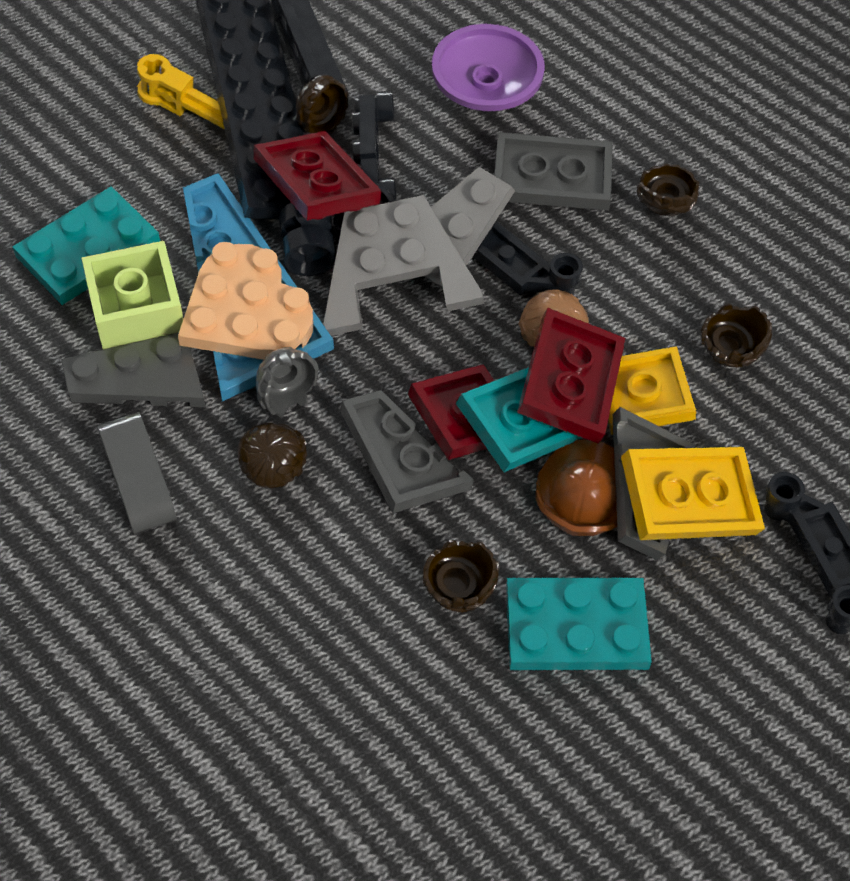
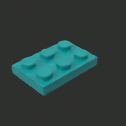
M111 186L12 247L15 257L61 305H64L88 289L82 257L160 242L159 232Z
M529 367L462 393L456 402L460 411L503 472L582 439V437L517 413Z
M507 578L506 602L510 670H649L652 660L644 578Z

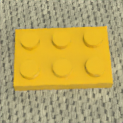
M744 447L628 449L621 455L640 540L757 535L765 529Z

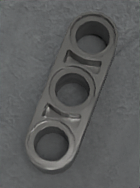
M140 412L97 425L133 534L176 521L175 509Z

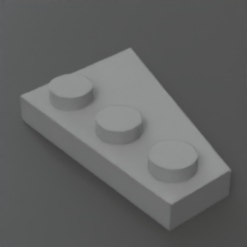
M480 167L431 207L466 266L515 192L511 185ZM440 273L423 276L443 289Z

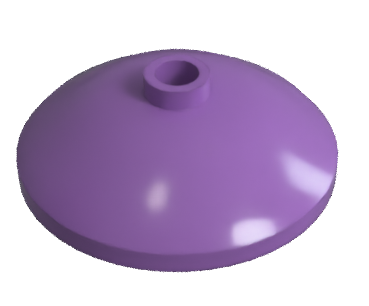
M477 24L455 30L441 40L432 58V75L441 92L457 104L478 111H501L521 105L538 91L544 77V59L537 45L521 32L501 25Z

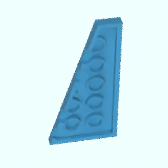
M219 173L183 188L198 274L207 257L212 254L214 246L218 243L251 244L263 249H271L250 218H244L241 205ZM278 260L282 271V283L298 288ZM313 311V333L307 345L302 348L300 344L296 350H301L308 353L312 358H316L333 350L334 340ZM213 351L222 402L256 386L257 370L264 360Z

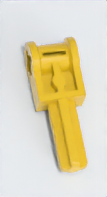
M149 54L139 60L137 73L141 80L138 84V96L144 103L160 105L179 116L187 109L224 129L219 102L194 89L192 76L171 66L168 59L158 54Z

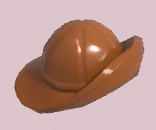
M585 439L576 440L557 449L548 458L538 473L536 502L541 512L555 527L571 536H595L617 527L613 447L601 441L598 444Z

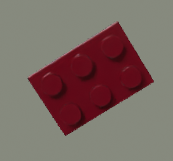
M326 131L254 145V160L306 220L323 219L329 215L347 211H359L364 207L380 204L381 189Z
M547 308L541 319L517 413L599 444L606 432L626 338Z

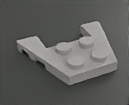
M424 195L370 206L359 211L344 212L323 323L331 336L363 329L358 290L440 273L448 311L485 304L482 291Z

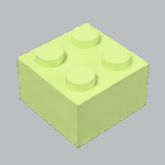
M164 241L82 257L96 326L103 350L179 333L183 322V314Z

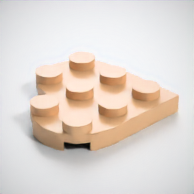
M221 242L214 246L212 254L207 257L200 268L178 334L179 344L185 347L265 360L269 353L283 347L296 349L300 344L302 348L307 345L313 333V309L309 303V295L304 289L294 288L282 283V271L278 264L277 254L273 250L263 249L251 244Z

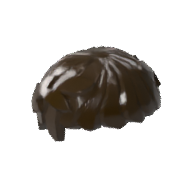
M323 74L315 77L303 86L296 101V119L303 130L311 134L322 131L328 133L335 130L341 123V120L345 118L346 110L348 109L347 98L349 95L345 90V85L332 76Z
M668 163L660 166L654 165L649 170H643L639 185H637V196L640 202L650 211L655 212V214L663 216L685 214L693 208L698 200L699 181L694 178L692 172L681 168L679 165H670Z
M725 304L717 313L713 312L708 316L701 328V342L707 352L719 364L735 368L748 366L757 361L767 350L772 338V323L767 319V314L760 311L759 307L755 305L750 308L744 307L740 309L737 306L732 307V304Z
M264 423L254 426L244 433L238 446L237 455L241 471L252 483L259 487L276 488L286 486L288 482L294 480L295 476L299 477L303 472V466L306 463L307 457L306 440L300 432L285 424Z
M449 540L443 545L442 549H437L434 553H431L423 568V584L430 596L442 607L456 612L472 611L483 605L494 592L499 576V562L493 558L492 551L486 548L482 542L466 544L463 541L456 543L455 540Z

